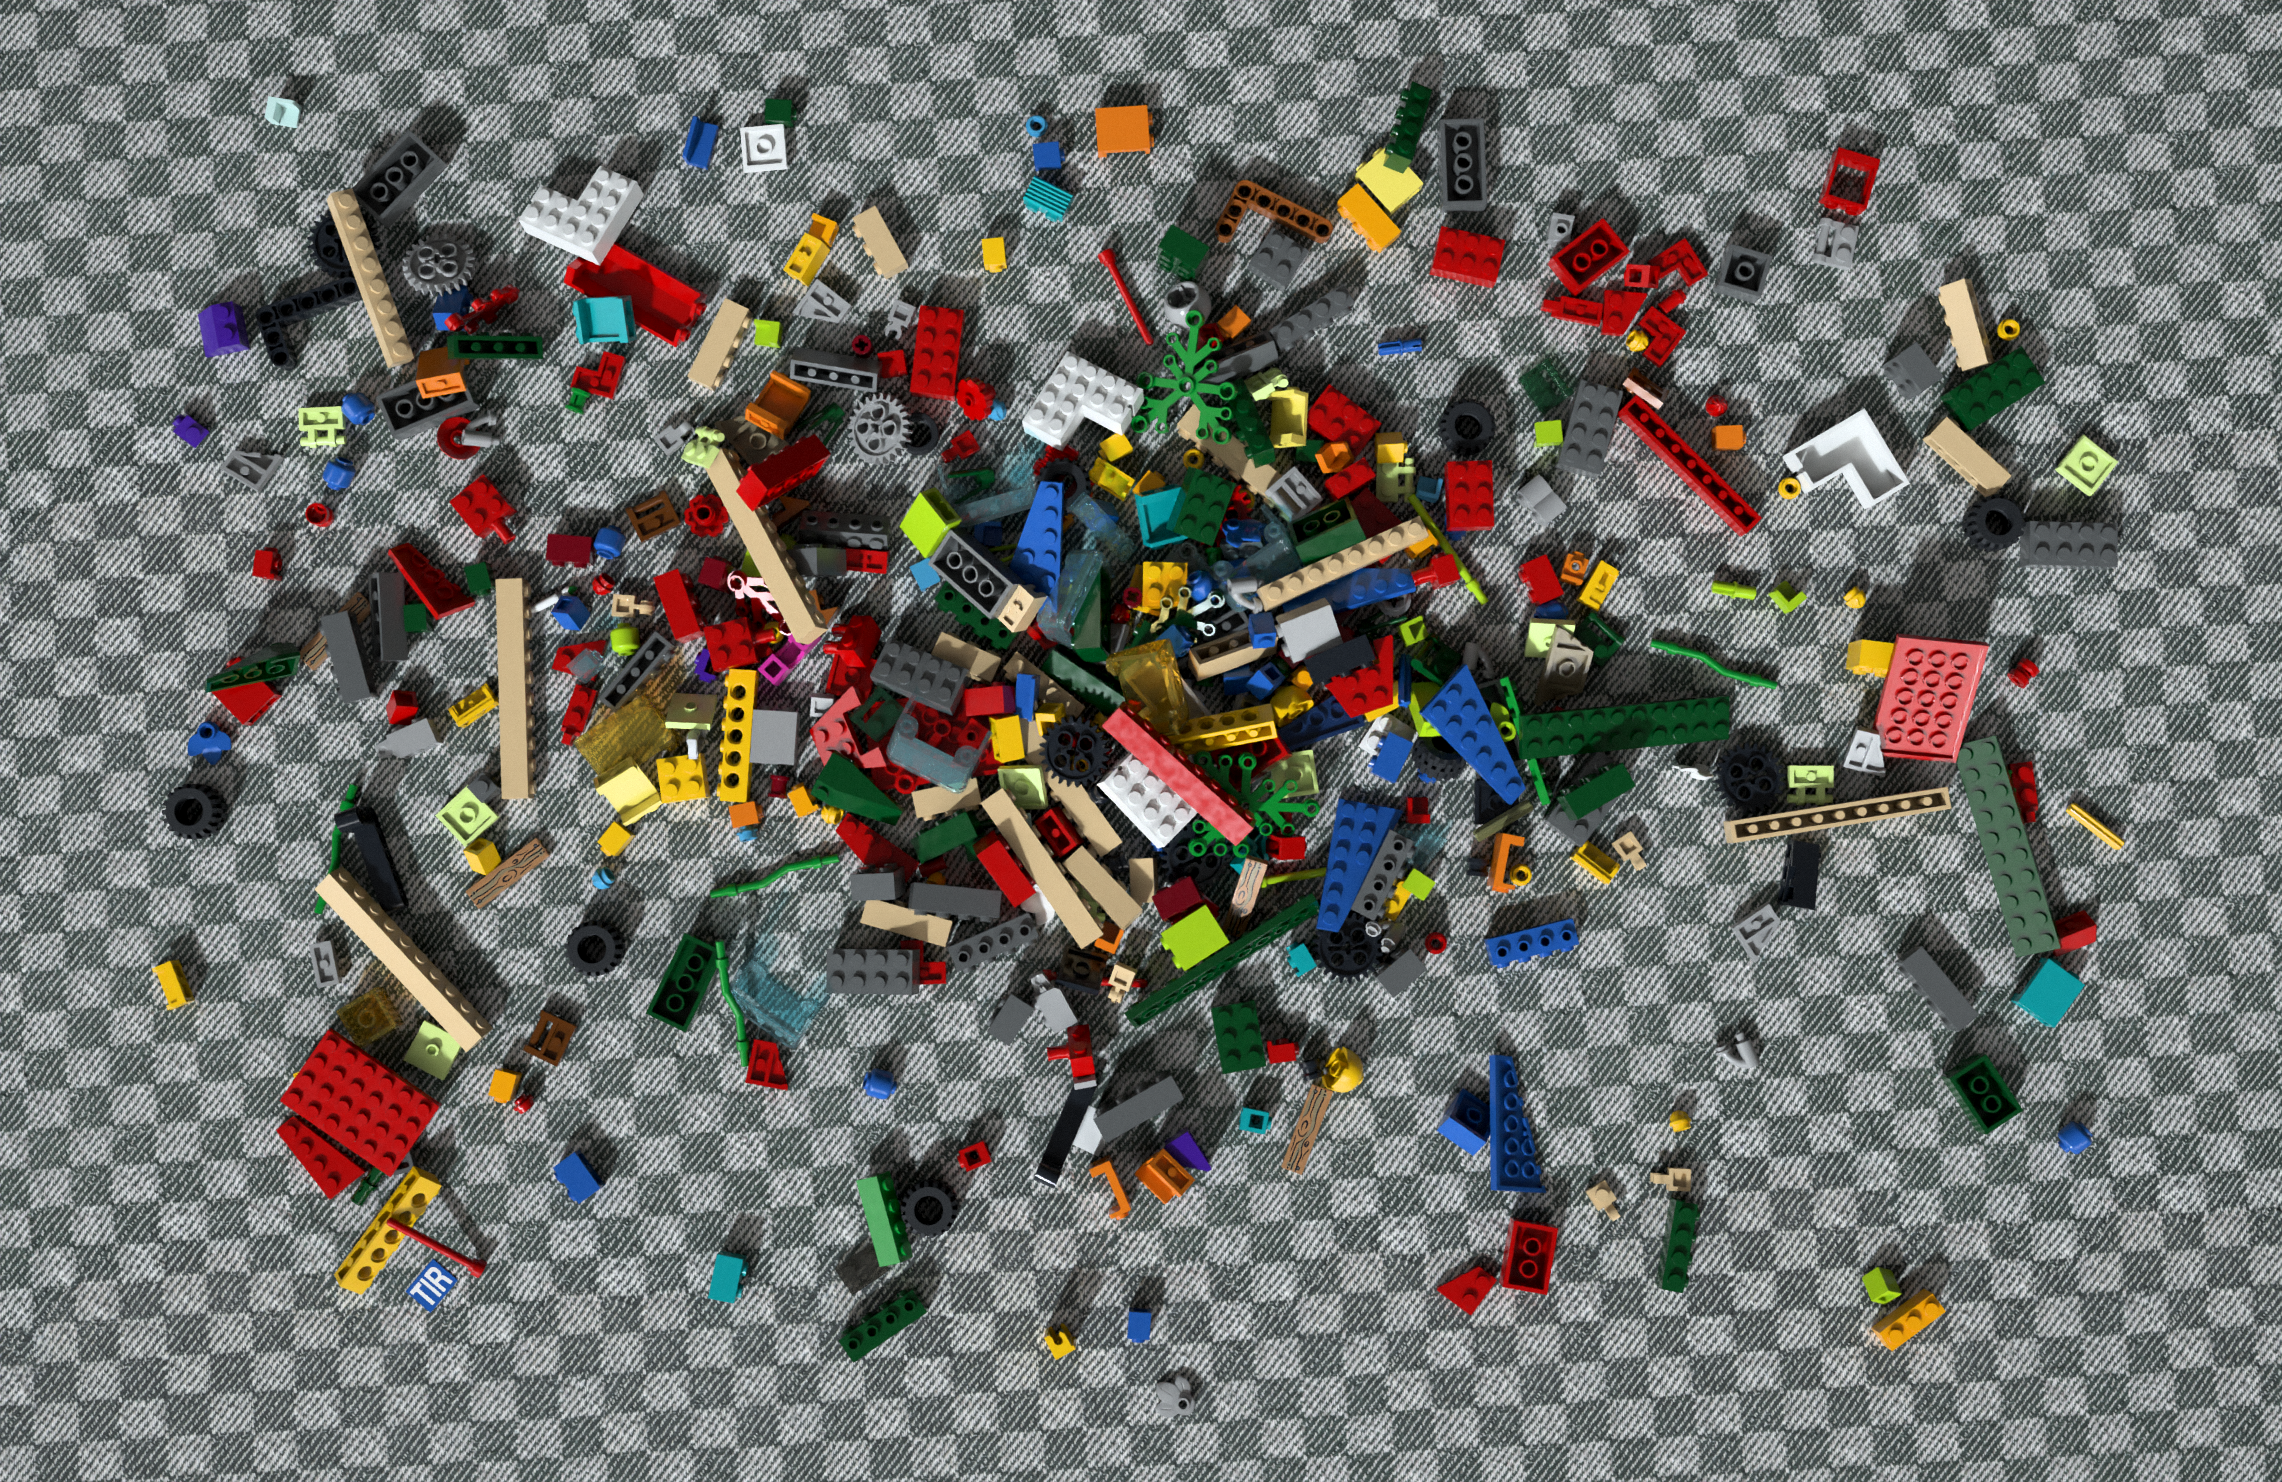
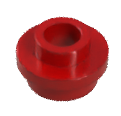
M1432 932L1425 938V948L1432 954H1440L1446 949L1447 940L1443 934ZM1433 939L1439 940L1437 947L1432 946Z
M531 1094L519 1096L514 1101L516 1104L513 1107L514 1111L523 1114L535 1104L532 1100L533 1096Z

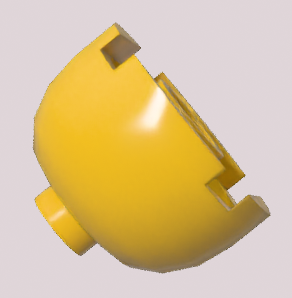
M1295 685L1278 687L1270 701L1275 723L1279 727L1288 725L1294 721L1292 718L1299 714L1302 716L1314 705L1311 696Z
M1342 1047L1343 1049L1337 1048L1330 1054L1325 1063V1067L1329 1068L1327 1073L1322 1076V1083L1326 1088L1341 1093L1351 1091L1364 1078L1361 1059L1355 1052L1345 1047Z

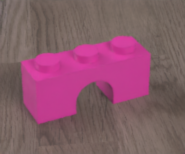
M791 633L786 644L777 653L772 654L760 666L758 671L773 685L779 686L822 639L820 636L810 644L796 642Z

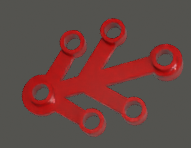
M512 284L502 289L497 288L489 295L492 300H485L480 297L471 304L474 311L463 317L456 312L450 315L444 324L450 331H461L465 327L469 334H473L480 328L478 322L481 319L487 325L493 323L497 319L495 313L506 303H514L519 298L520 290Z
M740 570L732 571L728 575L727 583L729 588L735 592L736 614L740 617H745L749 613L750 606L745 602V594H747L751 598L754 620L752 622L753 629L761 631L767 624L766 619L762 617L761 608H763L779 622V631L783 635L789 636L791 631L781 612L769 602L774 601L770 591H756L752 587L763 585L768 588L763 578L748 577ZM736 578H739L742 583H738ZM740 607H744L746 612H742ZM756 621L761 622L763 626H758Z
M939 719L934 723V734L921 753L918 743L919 731L915 728L907 729L905 735L909 740L913 765L909 771L905 760L907 756L906 748L897 746L893 751L894 757L897 758L900 773L896 777L895 787L900 793L910 794L916 789L917 785L932 782L939 784L943 781L944 775L938 770L933 771L930 775L917 776L922 768L942 764L953 765L955 763L956 756L951 752L929 758L941 738L951 733L952 726L949 721ZM941 724H945L947 726V730L945 732L939 731V726ZM911 730L916 731V737L913 739L908 736ZM898 749L904 750L902 757L896 755ZM950 754L953 756V761L947 763L945 757ZM935 773H939L941 775V779L939 781L933 780V775ZM905 779L910 781V786L907 788L902 785Z

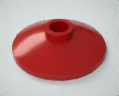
M452 417L440 425L437 431V442L440 449L447 456L457 460H465L473 457L479 451L480 447L462 445V441L461 444L454 442V438L461 440L462 432L471 422L470 420L462 417Z

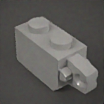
M422 716L412 720V724L407 727L401 725L391 730L392 733L386 735L387 739L375 746V750L379 759L391 756L408 759L443 744L434 720Z
M1042 970L1031 975L1030 980L1034 988V998H1032L1035 1008L1037 1010L1041 1009L1044 1016H1042L1045 1026L1047 1028L1051 1027L1055 1034L1078 1023L1077 1013L1063 987L1055 984L1056 980L1050 981Z

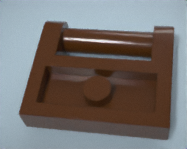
M665 489L659 491L658 495L634 507L631 505L625 508L641 543H645L682 525ZM662 502L664 503L665 507L638 519L637 514Z
M542 1009L534 1032L522 1050L557 1067L560 1065L578 1025ZM548 1021H550L553 1025L540 1050L536 1046Z

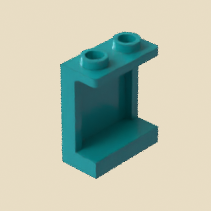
M631 295L584 297L573 301L572 311L576 318V336L579 339V344L611 341L629 343L637 339Z
M1171 484L1134 494L1143 544L1152 548V550L1162 549L1165 547V544L1169 543L1173 545L1182 544L1185 542L1184 539L1189 538L1166 529L1181 488L1180 485Z
M2052 957L2049 959L2041 958L2039 960L2041 965L2023 991L2020 994L2015 993L2011 1001L2043 1025L2055 1028L2085 984L2079 981L2080 977L2077 974L2061 968L2062 964Z

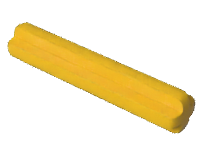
M2071 803L2067 807L2066 812L2112 848L2119 850L2124 845L2125 841L2077 803Z

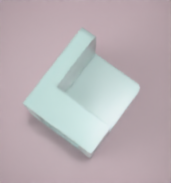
M268 96L265 118L275 125L298 128L302 107L294 100Z

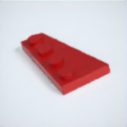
M293 1116L276 1129L277 1133L329 1200L333 1199L367 1172L365 1168L353 1162L352 1158L335 1148L334 1144L329 1140L326 1141L316 1130L298 1116Z

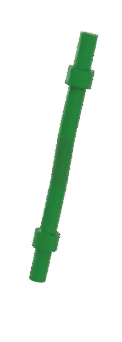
M1654 638L1651 639L1650 647L1665 650L1666 653L1672 655L1677 653L1699 659L1722 676L1747 682L1748 685L1754 687L1759 685L1774 690L1777 687V681L1763 678L1760 674H1748L1726 668L1703 651L1678 645L1679 643L1674 641L1666 642Z
M355 784L349 785L345 799H342L339 806L340 812L354 807L355 803L353 801L359 786ZM336 824L332 833L331 865L327 875L338 869L341 863L342 832L339 831ZM320 895L314 912L323 914L327 902Z
M838 853L822 857L821 855L811 856V859L787 863L761 880L742 884H727V887L710 890L711 898L726 895L732 897L739 895L741 892L765 888L788 872L812 867L813 869L823 868V865L840 862Z
M722 939L716 940L717 958H715L716 968H719L721 991L735 1015L738 1036L736 1046L740 1052L741 1066L747 1067L750 1061L748 1052L750 1042L746 1036L744 1013L730 990L728 974L730 964L729 957L726 956L725 942Z

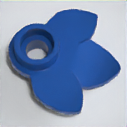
M1232 518L1226 520L1222 525L1226 541L1236 548L1240 547L1243 541L1261 542L1259 530L1263 528V524L1257 520H1238Z
M205 721L199 725L197 734L189 739L188 755L196 756L202 753L211 765H215L222 756V750H230L232 743L228 734L220 731L219 726L215 722ZM209 728L212 729L211 736L207 735V730Z

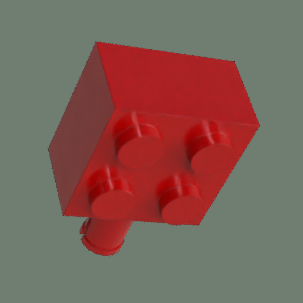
M481 475L449 501L476 536L484 539L495 531L504 544H508L516 538V535L505 524V521L518 511L488 476Z
M747 617L703 628L713 671L718 673L761 662L757 648L758 645L777 641L773 627L754 632L751 620Z

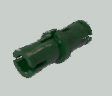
M373 1166L369 1174L360 1181L361 1184L350 1198L351 1201L358 1206H363L372 1191L378 1188V1183L385 1173Z

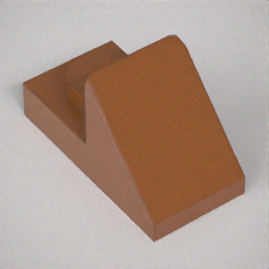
M779 496L778 498L787 510L784 512L780 510L772 515L771 521L777 527L776 532L800 517L803 510L813 508L811 504L806 500Z
M816 589L808 591L814 597L815 605L818 611L823 614L825 624L829 628L839 613L840 608L834 607L823 610L822 607H826L823 594H819Z

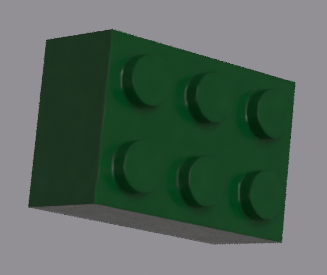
M1172 224L1158 245L1157 263L1160 264L1159 267L1167 273L1173 272L1178 275L1177 278L1181 282L1191 281L1196 283L1208 264L1210 247Z
M1189 466L1166 529L1213 546L1236 483Z
M1348 496L1287 523L1295 548L1305 567L1366 539L1359 518Z
M1614 761L1608 762L1598 768L1599 773L1587 774L1579 779L1580 784L1569 785L1560 790L1561 795L1556 798L1569 820H1579L1636 786L1623 762L1617 764Z
M1254 999L1210 1007L1222 1074L1266 1067Z
M1974 1053L1941 1075L1944 1083L1975 1130L1979 1133L1987 1135L2023 1111L1988 1056L1984 1053Z

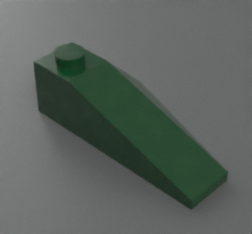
M291 642L274 643L207 678L204 687L205 693L296 675L301 656L300 652Z
M835 750L817 778L811 795L830 806L896 826L904 809L886 791H880L873 784L874 780L870 776L866 777L858 769L859 765L855 761Z

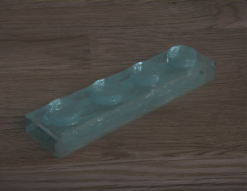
M1082 492L1069 507L1078 519L1123 564L1138 548L1085 492Z

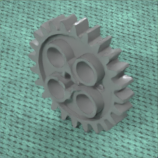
M435 234L434 239L426 236L427 241L424 242L419 239L420 245L412 244L413 251H406L408 257L403 258V273L409 285L414 286L415 291L421 289L423 295L430 291L433 297L436 292L443 296L444 291H448L451 295L453 288L460 291V284L467 286L466 279H473L471 273L476 272L474 267L476 261L473 251L470 249L469 244H464L463 239L457 241L455 235L448 239L447 234H444L443 238H439V235Z
M881 393L880 395L873 394V399L866 397V403L859 402L861 409H854L856 417H850L853 425H848V428L852 429L848 437L854 440L849 444L855 447L853 452L859 454L858 458L865 460V462L875 465H888V461L895 462V455L902 457L900 450H907L905 442L912 441L907 437L908 434L913 433L909 426L914 423L908 420L912 414L905 412L908 407L903 405L902 400L897 399L895 396Z

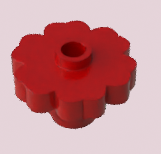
M966 377L957 384L959 391L956 392L958 405L963 408L965 416L971 420L977 419L981 421L992 413L990 406L993 405L996 391L991 384L984 383L977 377Z
M709 494L706 498L703 495H697L690 500L689 505L691 508L686 509L684 515L685 523L691 526L693 534L701 538H706L708 535L715 538L725 531L723 524L729 523L730 517L727 509L723 506L721 498ZM710 513L709 517L704 519L705 514Z

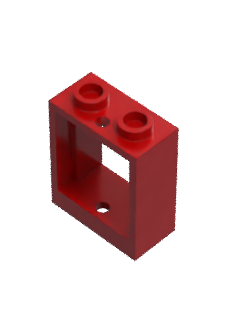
M1838 147L1832 154L1818 202L1824 204L1829 209L1838 208L1845 210V213L1849 215H1860L1867 208L1881 160ZM1838 164L1866 172L1858 203L1829 195Z

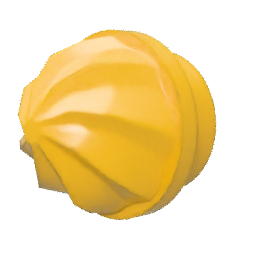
M1633 330L1626 339V346L1633 352L1643 351L1648 346V337L1643 331Z
M1857 586L1843 596L1846 601L1845 604L1851 608H1861L1866 602L1864 590H1860Z
M828 804L823 806L821 811V817L828 824H838L844 815L843 809Z
M1676 1110L1670 1116L1669 1125L1673 1127L1674 1132L1684 1131L1691 1128V1118L1686 1112Z

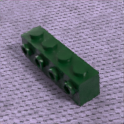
M1412 81L1407 89L1404 88L1399 98L1401 103L1394 116L1396 121L1389 133L1391 139L1384 151L1386 157L1383 166L1403 174L1413 161L1432 89Z
M456 331L454 335L447 337L448 359H543L542 337H534V333H520V336H512L511 332H499L498 336H490V332H476V336L468 335V332Z
M1243 378L1231 382L1238 389L1237 396L1233 400H1223L1222 398L1221 400L1224 407H1231L1234 411V417L1230 421L1232 425L1236 424L1237 426L1236 434L1239 441L1245 444L1244 452L1247 459L1252 460L1255 469L1276 461L1274 447ZM1231 387L1227 389V394L1229 396L1232 394Z
M946 581L934 598L938 603L936 605L937 608L946 614L948 611L956 615L954 620L963 626L966 624L972 626L974 634L982 639L986 636L992 640L990 645L999 651L1002 649L1008 651L1021 632H1011L998 618L989 619L948 581Z
M1060 642L1052 650L1040 669L1050 679L1058 681L1066 690L1076 693L1084 702L1094 705L1106 716H1109L1123 701L1126 702L1132 692L1090 662L1085 663L1078 654Z
M1670 1197L1656 1278V1285L1660 1289L1683 1293L1684 1287L1687 1288L1689 1275L1687 1274V1269L1693 1259V1254L1690 1252L1691 1245L1696 1240L1695 1221L1698 1222L1700 1217V1208L1693 1201Z
M915 1286L911 1289L905 1287L896 1294L898 1298L892 1302L889 1299L878 1306L879 1311L873 1315L871 1312L867 1313L859 1319L861 1321L860 1324L855 1327L850 1325L841 1332L842 1336L838 1341L853 1363L928 1312L929 1307Z

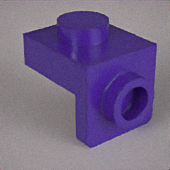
M185 412L184 415H177L172 421L174 425L172 427L173 432L194 448L209 433V430L192 418L188 412Z
M703 648L702 652H698L695 664L697 666L694 673L700 675L699 680L711 684L712 680L719 681L720 677L708 673L711 659L709 650Z

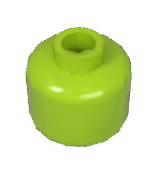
M619 623L617 628L610 632L612 650L617 652L619 656L634 655L636 650L641 647L639 630L631 626L630 623Z

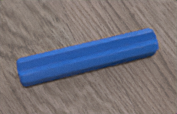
M1403 653L1399 658L1398 705L1407 708L1411 703L1412 656Z

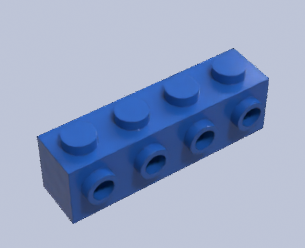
M1566 918L1484 939L1490 965H1497V968L1510 966V961L1518 960L1519 963L1532 960L1531 956L1538 954L1540 958L1553 955L1552 951L1561 949V952L1574 950V945L1579 944L1573 918Z

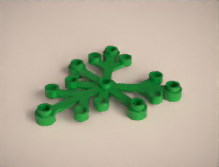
M1191 310L1185 317L1186 324L1190 327L1188 349L1186 350L1182 345L1181 337L1178 333L1171 332L1166 336V342L1174 348L1184 362L1185 373L1178 365V358L1175 355L1169 354L1164 357L1163 363L1166 367L1170 368L1177 380L1158 378L1153 373L1146 371L1138 374L1136 383L1141 389H1151L1153 386L1176 390L1164 400L1151 399L1149 396H1144L1148 404L1146 406L1142 404L1140 408L1153 409L1145 416H1135L1131 421V428L1136 433H1145L1149 430L1150 423L1158 417L1155 430L1160 434L1167 433L1170 430V425L1167 422L1169 407L1182 396L1190 397L1200 411L1199 427L1196 430V436L1199 439H1208L1211 435V431L1208 428L1209 423L1214 430L1212 434L1214 442L1217 444H1227L1231 441L1232 433L1229 428L1222 427L1216 417H1220L1223 420H1231L1234 417L1233 409L1231 407H1208L1198 392L1218 394L1223 400H1233L1237 396L1238 389L1231 382H1224L1220 386L1199 383L1210 373H1216L1219 370V363L1216 360H1208L1205 362L1204 367L1194 374L1195 366L1212 351L1220 350L1222 341L1219 338L1212 337L1197 352L1199 330L1205 322V317L1201 311ZM1198 315L1200 320L1196 324L1194 318ZM1173 335L1176 336L1175 343L1171 342V337ZM1214 340L1217 341L1216 348L1212 347V342ZM1170 357L1173 358L1172 365L1168 364V359ZM1213 362L1215 367L1211 371L1209 369V364ZM1146 377L1150 378L1148 385L1145 383ZM1187 382L1191 383V388L1189 390L1186 389ZM1229 387L1232 388V394L1230 396L1227 394V389ZM1226 409L1229 410L1230 413L1227 418L1224 416V411ZM1142 420L1145 422L1144 428L1140 427ZM1162 423L1165 424L1164 431L1160 430V425ZM1202 429L1206 430V435L1204 437H1202L1200 434ZM1222 432H1226L1227 437L1224 440L1221 438Z
M1199 750L1193 756L1194 763L1205 769L1213 777L1210 779L1216 780L1227 794L1233 795L1240 806L1244 802L1249 804L1247 809L1255 816L1257 820L1256 825L1264 836L1270 835L1273 827L1269 822L1264 821L1256 811H1265L1281 828L1282 834L1286 837L1292 836L1295 828L1278 811L1303 812L1308 817H1314L1320 811V805L1314 798H1306L1302 803L1279 802L1288 793H1293L1297 790V782L1291 778L1286 779L1283 786L1265 802L1257 801L1266 792H1272L1276 785L1272 778H1265L1262 780L1261 785L1250 794L1251 770L1256 766V758L1251 752H1242L1238 757V764L1242 769L1241 794L1229 782V767L1232 765V758L1228 754H1222L1218 759L1220 771L1212 764V757L1206 750ZM1201 757L1207 758V762L1205 764L1199 763V759ZM1223 758H1229L1227 765L1221 763ZM1247 758L1252 761L1248 766L1244 765V760ZM1267 781L1272 782L1271 788H1265L1264 785ZM1289 782L1294 783V787L1292 789H1287V784ZM1314 805V811L1309 812L1307 810L1308 806ZM1202 819L1194 820L1192 828L1196 833L1209 832L1202 838L1195 837L1189 841L1188 849L1193 856H1202L1207 850V845L1216 838V843L1213 846L1214 853L1217 856L1225 855L1227 852L1225 836L1208 821H1203ZM1197 823H1202L1203 828L1197 830L1195 828V825ZM1264 825L1270 827L1267 832L1262 831ZM1286 826H1291L1292 828L1289 833L1284 832ZM1247 836L1237 846L1234 844L1232 846L1234 854L1239 858H1245L1251 852ZM1199 844L1202 846V849L1200 851L1194 850V847ZM1217 846H1224V850L1222 852H1217ZM1245 846L1246 851L1244 853H1239V847Z

